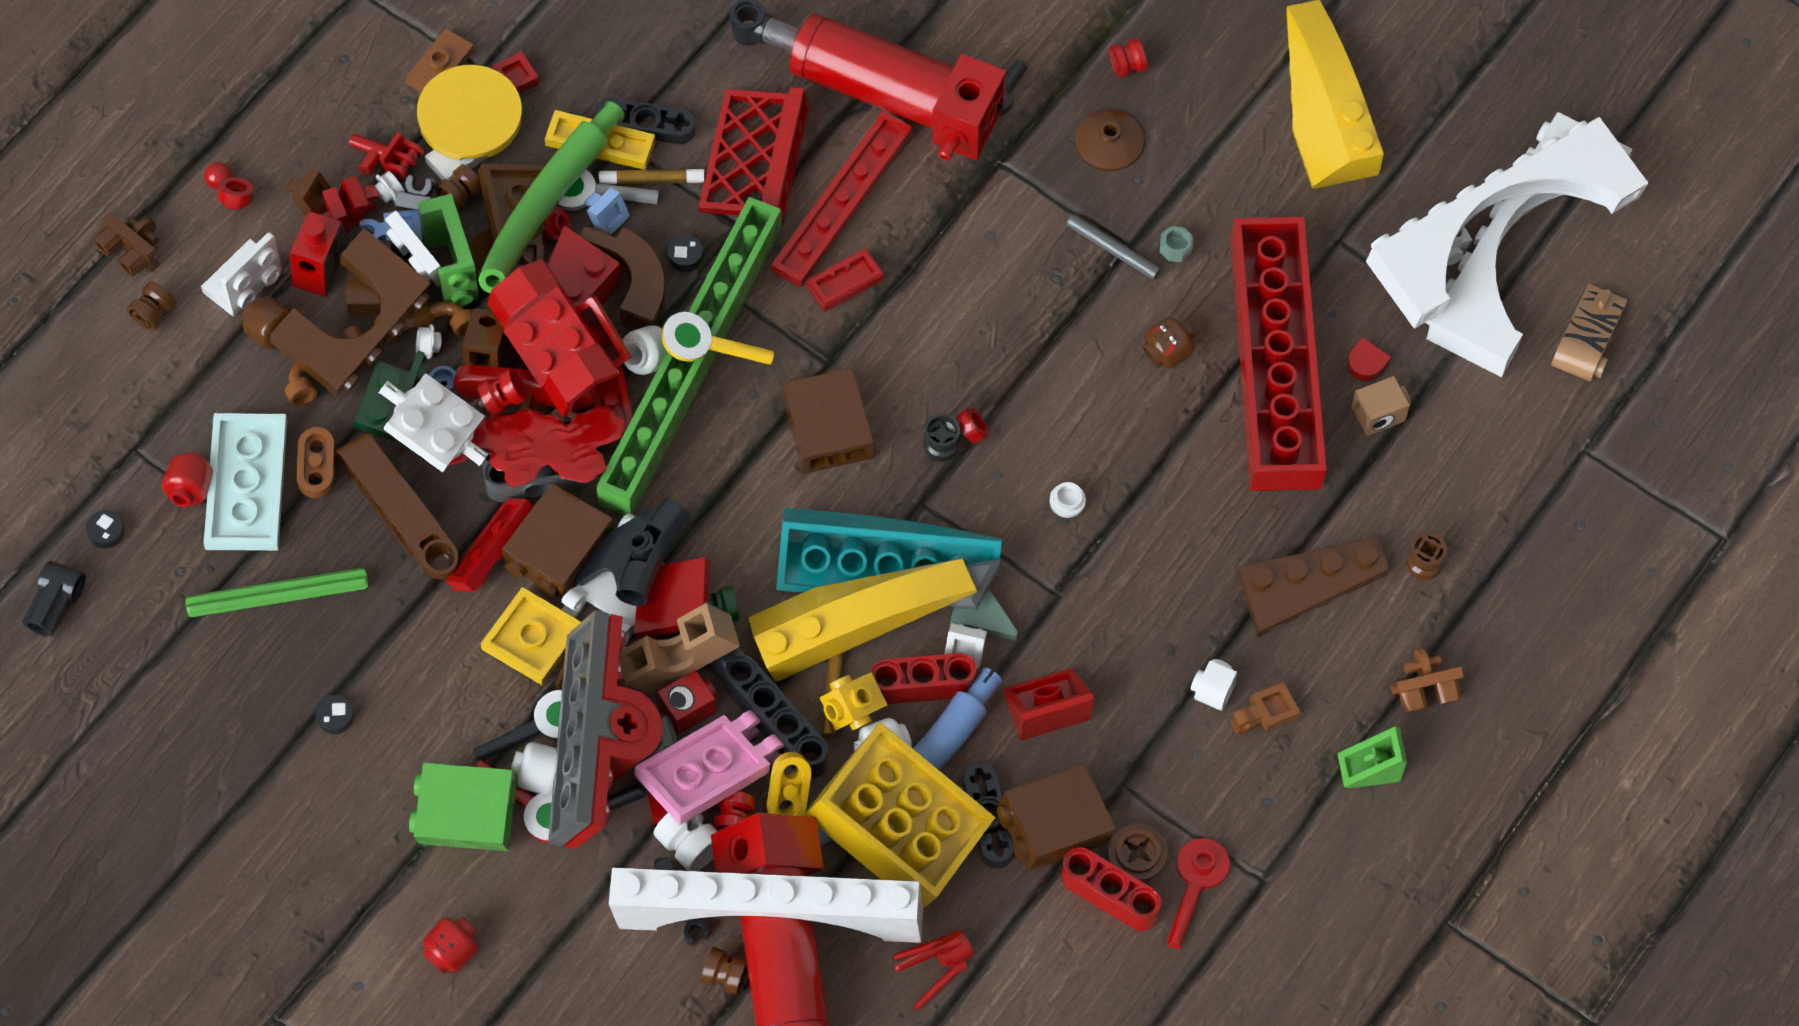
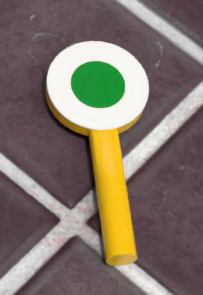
M679 312L672 315L664 324L661 332L662 343L667 352L681 361L690 362L698 360L708 350L769 365L774 357V351L712 336L708 324L700 316L690 312Z

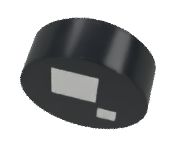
M687 234L679 235L672 239L668 245V260L670 264L680 271H691L697 268L703 260L701 242L696 237Z
M102 510L94 513L88 519L86 532L90 542L96 547L111 548L122 540L124 526L118 514L113 511Z
M327 696L316 707L317 723L326 733H343L353 723L354 713L351 703L343 696Z

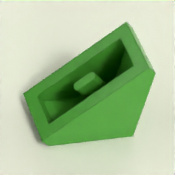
M1396 726L1337 753L1344 787L1348 789L1401 782L1407 764L1401 731Z

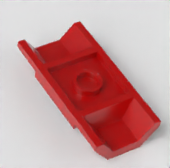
M541 259L518 267L491 290L487 304L503 326L504 333L539 386L544 388L562 417H567L572 411L574 402L596 384L613 379L620 374L545 260Z

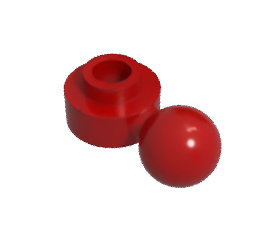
M214 162L205 169L204 179L206 184L210 188L218 190L217 198L225 207L232 210H240L252 203L254 194L253 184L243 178L232 177L231 169L225 163Z

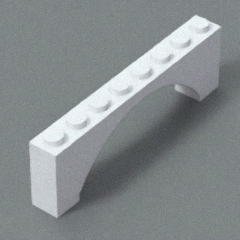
M1557 112L1551 123L1545 121L1536 138V140L1540 141L1536 149L1529 147L1526 153L1530 152L1531 155H1534L1541 151V147L1550 139L1556 136L1562 139L1569 135L1568 132L1579 122ZM1618 142L1630 157L1632 148ZM1533 193L1511 197L1495 203L1489 216L1493 220L1489 227L1482 225L1473 243L1477 246L1473 253L1467 251L1463 256L1457 269L1461 272L1457 280L1450 278L1446 284L1445 291L1450 297L1443 313L1425 322L1430 325L1426 339L1500 377L1504 375L1518 351L1523 334L1514 329L1500 299L1495 268L1497 249L1509 229L1523 215L1536 206L1550 199L1562 196V194Z
M1600 117L1590 123H1587L1585 120L1581 121L1568 132L1569 135L1562 139H1559L1558 136L1550 139L1541 147V151L1531 155L1528 152L1522 155L1513 163V167L1508 170L1498 169L1485 179V183L1476 188L1474 185L1466 187L1456 196L1457 199L1449 204L1445 201L1438 203L1428 212V216L1421 220H1418L1417 217L1412 218L1401 226L1400 232L1391 237L1389 234H1385L1372 243V250L1366 262L1414 329L1443 313L1450 300L1449 295L1445 291L1446 269L1453 241L1461 229L1475 215L1487 207L1519 195L1555 193L1590 200L1607 207L1611 214L1640 198L1648 182Z
M612 868L609 907L619 929L657 931V927L695 918L771 916L817 921L847 927L880 937L883 941L921 943L923 901L920 884L916 881Z

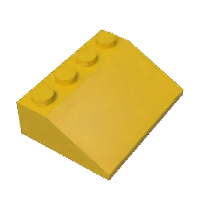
M881 722L874 727L804 814L805 817L816 818L819 829L881 880L919 882L923 909L937 898L995 819L990 812Z

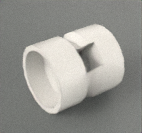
M667 813L656 826L653 833L654 836L668 851L676 850L675 858L687 871H699L714 859L710 835L718 831L711 824L703 825L704 818L701 814L679 825Z

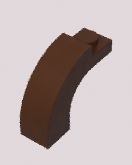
M584 226L579 236L620 263V271L628 278L631 284L620 307L621 325L633 330L649 325L659 327L665 310V285L663 269L654 250L640 236L622 227L618 237L614 238L605 230H593Z

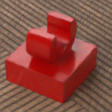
M356 176L344 178L338 193L347 213L349 227L360 225V221L364 220L366 212L376 209L373 200L380 198L375 185H367L361 188Z

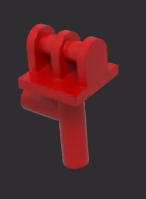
M397 132L388 146L358 134H353L349 141L351 147L368 153L358 166L359 171L367 176L372 173L376 165L381 161L385 172L390 171L396 178L405 180L408 176V168L412 169L416 165L415 158L421 157L424 153V150L418 144L404 139L402 133Z

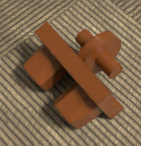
M1423 648L1416 649L1414 651V661L1404 663V670L1406 674L1417 672L1419 677L1390 684L1392 695L1399 693L1405 712L1427 707L1423 687L1434 685L1438 704L1459 700L1460 687L1458 679L1464 677L1462 667L1431 673V668L1442 666L1441 657L1437 655L1428 658Z

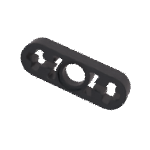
M619 98L603 99L596 107L597 115L607 101L614 102L625 114L616 125L655 134V141L685 144L695 136V118L691 112L685 109ZM627 113H630V123H626ZM642 115H650L656 121L650 127H641L636 123V120ZM661 118L666 119L664 129H661ZM678 122L685 123L681 131L675 130Z
M983 762L970 765L964 773V792L974 800H977L976 802L982 807H992L997 810V805L1002 798V792L995 769ZM975 775H981L983 780H987L985 797L980 798L981 792L978 783H972L974 782ZM998 819L990 824L984 832L986 835H982L977 842L982 861L987 866L995 869L1006 867L1012 861L1014 855L1013 839L1008 829L1004 828ZM997 833L1000 848H1005L1003 849L1002 856H996L994 851H989L992 847L991 834Z

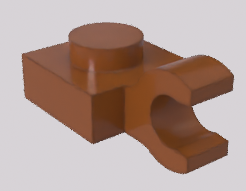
M1282 682L1252 694L1249 700L1252 706L1234 712L1233 716L1235 719L1231 720L1230 724L1236 735L1249 731L1259 723L1262 724L1267 732L1297 720L1301 712L1287 686Z

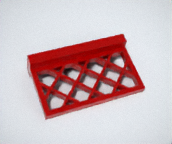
M790 87L789 94L725 90L698 206L700 213L739 216L745 205L742 199L758 190L763 196L762 202L781 209V225L784 226L810 108L804 88ZM733 101L747 102L751 106V108L737 117L731 112ZM771 104L783 105L782 112L770 120L762 111ZM757 114L764 124L749 133L742 124ZM735 128H738L745 137L729 147L724 141V137ZM771 130L776 136L775 142L762 149L755 140ZM751 144L758 153L742 163L735 153ZM731 157L737 164V167L722 176L717 170L718 165ZM765 160L769 165V171L756 179L749 169ZM744 173L751 183L735 192L728 183ZM722 187L731 195L721 203L710 202L711 194Z

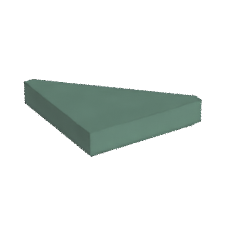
M988 589L977 610L954 607L950 626L951 623L957 625L960 623L974 629L981 628L983 631H987V635L1016 642L1018 631L990 589Z

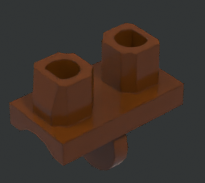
M111 212L102 218L105 228L94 239L96 247L108 257L122 247L126 252L117 260L119 266L129 276H135L145 267L153 272L160 266L159 262L154 259L156 251L152 246L156 245L159 238L153 234L156 229V223L151 218L145 217L138 222L132 217L126 224Z

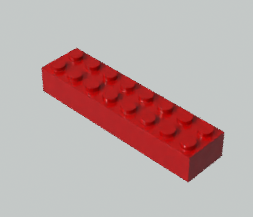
M1304 217L1234 218L1230 245L1250 491L1322 489L1326 474V459Z

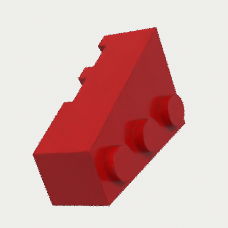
M564 225L548 266L575 307L596 295L600 304L603 305L621 285L620 263Z

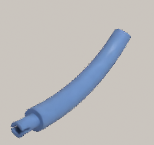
M983 668L966 693L957 692L935 724L913 747L917 753L938 770L955 755L986 716L987 711L984 705L1002 683V679L997 673L994 672L991 677L989 676L991 669ZM818 828L820 846L834 841Z

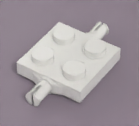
M425 373L418 384L406 393L399 390L389 381L379 391V394H382L396 405L394 414L385 425L384 430L441 472L446 469L453 459L462 453L477 463L478 466L487 457L488 453L471 442L474 430L480 424L484 415Z

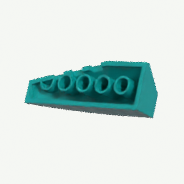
M783 507L776 590L804 593L815 587L951 560L963 559L965 565L1000 559L1002 539L893 518Z

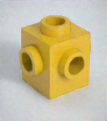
M871 672L853 681L850 675L844 676L830 683L832 691L820 697L825 715L832 722L835 731L847 725L854 731L872 722L870 714L887 706Z

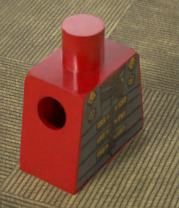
M309 212L306 215L290 253L292 286L294 288L323 297L327 296L340 266L341 254L348 247L350 241L341 221L313 212Z

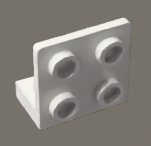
M268 232L257 244L249 239L201 286L202 292L233 317L236 316L250 302L256 299L257 294L266 285H272L283 270L275 236Z

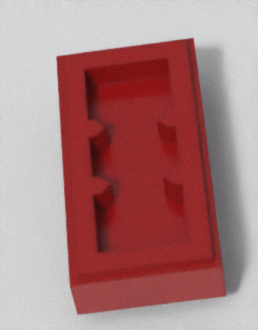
M864 248L807 279L806 288L825 313L883 281L884 273L867 249Z

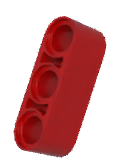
M963 653L884 659L875 663L870 672L888 705L953 699L957 692L966 693L976 679L977 667L975 661L970 656ZM959 671L967 674L968 677L963 680H957L951 674ZM918 675H926L932 680L927 683H919L914 678ZM882 678H889L895 683L890 686H882L877 681Z
M1076 847L1065 854L1061 870V880L1068 890L1135 930L1147 931L1156 925L1161 909V898L1152 887L1086 848ZM1082 865L1088 872L1083 875H1077L1070 870V867ZM1113 884L1119 888L1120 892L1108 894L1102 890V886ZM1144 903L1151 907L1152 912L1141 914L1135 910L1134 906Z

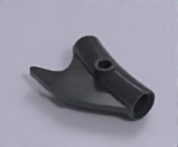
M666 497L659 506L632 518L609 532L580 570L575 579L576 582L582 586L603 572H611L614 575L617 586L615 595L620 601L632 606L647 604L652 586L665 557L677 536L690 519L689 512L676 501Z

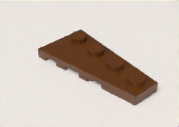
M481 164L478 174L493 242H495L509 216L546 164ZM544 223L527 246L514 271L520 266L543 260L544 245H542V234L545 230Z
M1376 537L1239 567L1238 575L1257 637H1260L1279 624H1287L1315 607L1318 609L1330 603L1331 599L1341 594H1349L1386 576L1389 567L1380 539Z

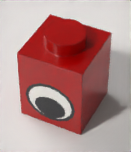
M696 670L657 692L658 706L665 716L672 719L677 735L716 713L715 699L718 698L717 692L712 683L707 678L702 680Z

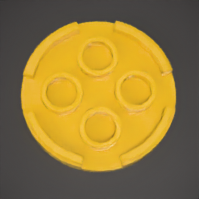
M462 65L447 69L428 82L418 100L417 118L423 138L438 153L460 161L462 158H479L484 156L489 158L507 148L517 136L522 123V105L515 86L503 74L485 66Z

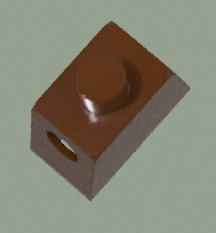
M486 304L485 309L476 308L472 310L462 344L463 365L473 364L505 368L510 340L488 304ZM481 353L490 354L488 361L481 357Z

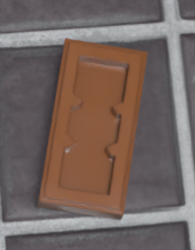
M445 28L405 77L406 84L422 92L428 82L439 73L456 66H462L474 52V44Z

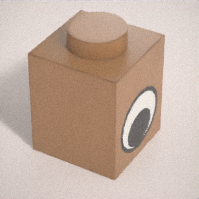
M1392 376L1356 390L1351 408L1365 434L1369 436L1405 422L1411 400L1404 386L1400 387L1395 377Z

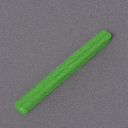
M356 568L190 595L186 597V610L189 617H197L363 590L368 588V578L365 568Z

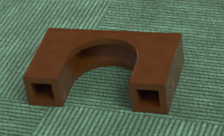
M363 229L343 251L340 257V264L365 283L376 295L380 306V315L375 325L362 336L352 339H338L321 331L293 308L270 334L271 344L336 397L342 390L348 393L361 378L358 374L361 368L366 363L372 366L384 352L381 346L388 337L396 339L406 327L407 322L404 319L412 310L418 313L430 299V296L427 294L430 282L366 229Z

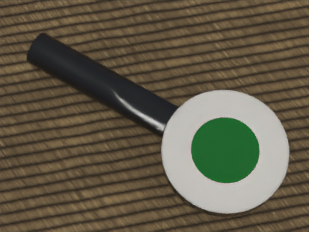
M562 690L549 692L538 701L534 710L533 721L474 748L473 751L478 761H484L540 733L550 740L557 741Z

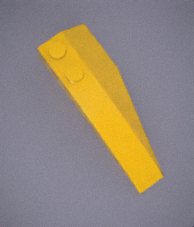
M1320 0L1287 6V32L1290 54L1289 71L1291 76V105L1293 112L1292 129L1312 189L1379 175L1384 153L1352 65Z
M957 559L815 587L752 615L748 619L764 663L775 682H778L972 595L977 590L963 559Z

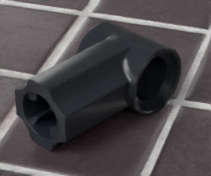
M48 561L38 579V592L22 621L24 626L40 636L53 637L69 604L75 603L81 596L85 586L86 574L57 562Z

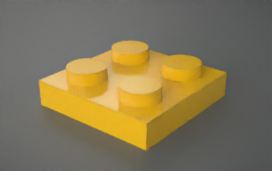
M522 587L481 642V649L543 686L564 657L563 651L566 649L567 635L581 621Z

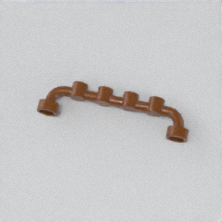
M451 301L437 302L429 306L426 303L418 313L412 310L404 319L407 325L403 331L413 327H428L435 318L442 315L452 316L450 326L456 337L464 339L472 309H464L463 306ZM379 315L374 319V325L377 322ZM350 326L341 333V338H356L368 331L362 332L359 326ZM389 336L388 339H387L385 342H391V341H394V340H396V339H392V338ZM296 363L290 369L289 384L285 388V394L292 406L301 407L312 402L317 395V391L311 379L303 377L306 372Z

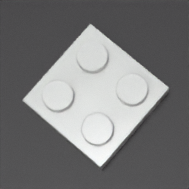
M394 211L385 218V221L391 228L386 234L403 256L408 252L411 253L412 257L408 261L415 271L427 281L431 279L439 287L438 269L441 266L398 212Z

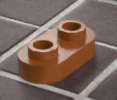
M321 427L305 430L298 440L297 482L300 491L310 498L324 497L334 486L335 442L332 434ZM314 447H323V450L319 453L312 452ZM314 479L322 480L319 485L310 484Z

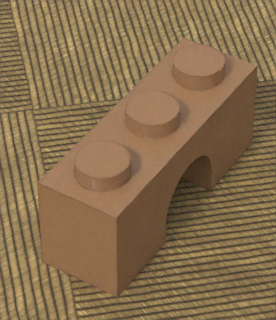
M705 603L676 619L680 635L667 640H655L646 636L622 649L619 660L626 685L653 695L694 670L697 671L737 649L740 645L731 615Z

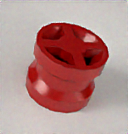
M1130 39L1127 44L1122 46L1119 44L1109 46L1110 61L1119 79L1128 76L1131 71L1140 73L1147 70L1146 55L1139 39Z

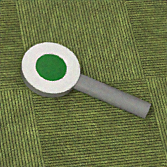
M586 169L556 206L568 211L582 209L587 206L584 204V201L593 192L602 196L609 188L618 191L623 201L658 204L659 190L596 184L594 177Z

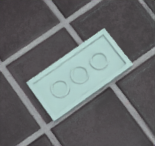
M214 413L210 456L213 475L207 494L204 533L205 550L279 551L288 423L286 414Z

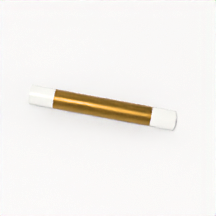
M704 169L599 171V184L704 183Z

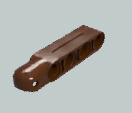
M364 432L335 451L336 457L345 472L405 550L417 560L430 577L441 580L450 577L459 566L458 551L454 543L370 434Z

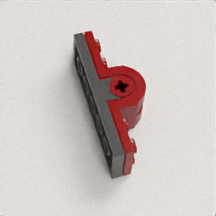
M595 610L567 635L556 748L557 768L553 781L548 835L549 844L564 845L567 848L577 849L603 829L610 818L607 794L612 783L650 755L657 748L662 737L661 716L653 702L643 692L618 686L622 677L619 655L625 643V631L622 630L623 616L614 614L609 616V613Z

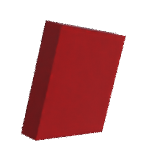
M705 557L661 565L647 604L636 606L634 633L639 639L646 636L655 637L680 632L676 619L705 603H709L710 563Z

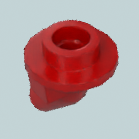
M555 206L544 221L545 230L543 233L545 240L558 241L564 225L570 229L568 215L558 206Z

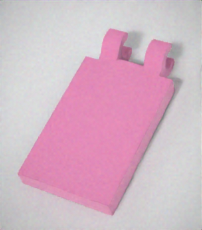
M752 710L743 713L732 722L723 715L635 766L634 776L677 823L681 825L768 774L770 765H773L774 761L781 755L778 750L784 747V744L775 734L768 736L756 746L749 742V740H752L759 734V730L755 725L761 722V719Z

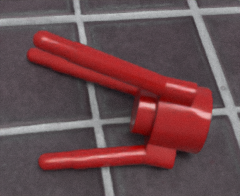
M957 930L949 935L945 934L933 941L893 955L895 961L909 958L895 965L894 969L897 972L935 956L943 967L951 966V969L914 1004L915 1010L921 1009L951 979L968 968L965 960L973 956V950L970 942L961 930Z

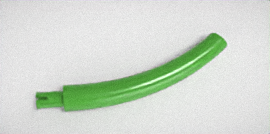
M607 101L590 123L582 121L525 192L504 224L483 265L478 280L480 287L484 291L491 293V290L514 271L527 246L549 214L576 180L608 145L607 134L625 115L617 104Z

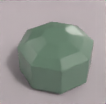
M1171 226L1161 233L1159 252L1168 261L1183 262L1192 255L1194 236L1185 227Z

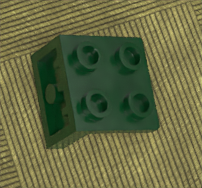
M418 350L410 372L377 360L355 418L354 428L394 442L395 437L386 432L384 427L393 416L396 405L382 394H379V391L387 381L404 393L414 388L425 375L428 366L422 365L424 352Z

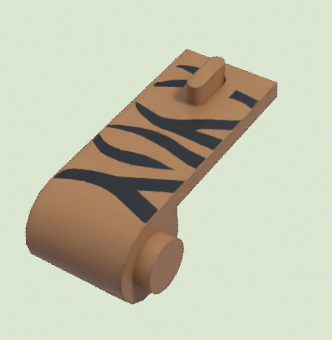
M1588 284L1561 339L1551 366L1589 382L1592 381L1594 376L1601 378L1608 362V358L1603 357V353L1628 300L1611 293L1608 289L1603 290Z

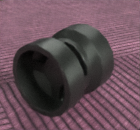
M936 414L929 418L924 428L925 453L931 459L939 462L954 458L958 453L960 444L959 423L954 417L947 414Z

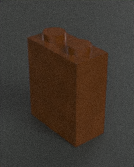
M834 368L826 371L824 374L812 377L797 376L789 380V382L783 383V402L803 474L873 459L874 442L852 368L844 370Z
M551 483L503 547L504 565L515 577L520 579L526 577L533 581L536 587L544 594L551 597L556 595L562 599L570 589L576 586L577 582L575 579L590 555L606 535L613 531L612 518Z
M1085 764L1005 791L997 805L999 822L1004 828L1008 829L1013 839L1015 855L1020 861L1024 862L1028 872L1064 859L1065 854L1073 848L1083 847L1090 850L1107 844L1116 830Z

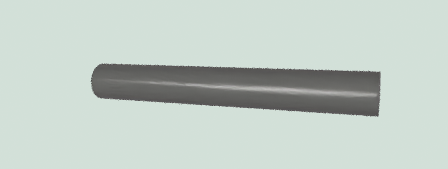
M1075 214L1069 218L1066 226L1152 280L1158 277L1161 268Z

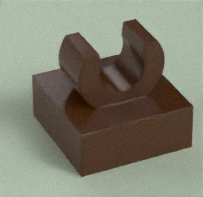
M308 168L302 179L292 177L285 189L289 192H294L292 195L293 201L297 203L306 216L309 212L321 214L325 207L322 191L331 187L320 171Z

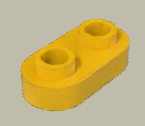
M787 752L780 755L774 761L767 799L768 813L804 817L812 773L810 765L801 754ZM790 765L796 766L793 773H784L786 767ZM783 801H791V804L788 808H779L780 804Z

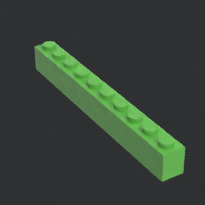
M751 197L747 199L689 310L690 313L700 316L708 324L712 336L726 338L781 232V209ZM708 350L703 357L690 362L678 360L668 352L666 353L597 485L599 506L624 516L627 513L632 515L635 513L718 352Z

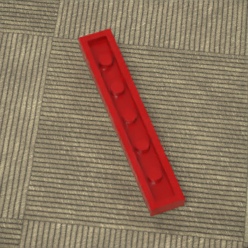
M882 111L773 261L771 272L800 288L803 286L912 135V126Z

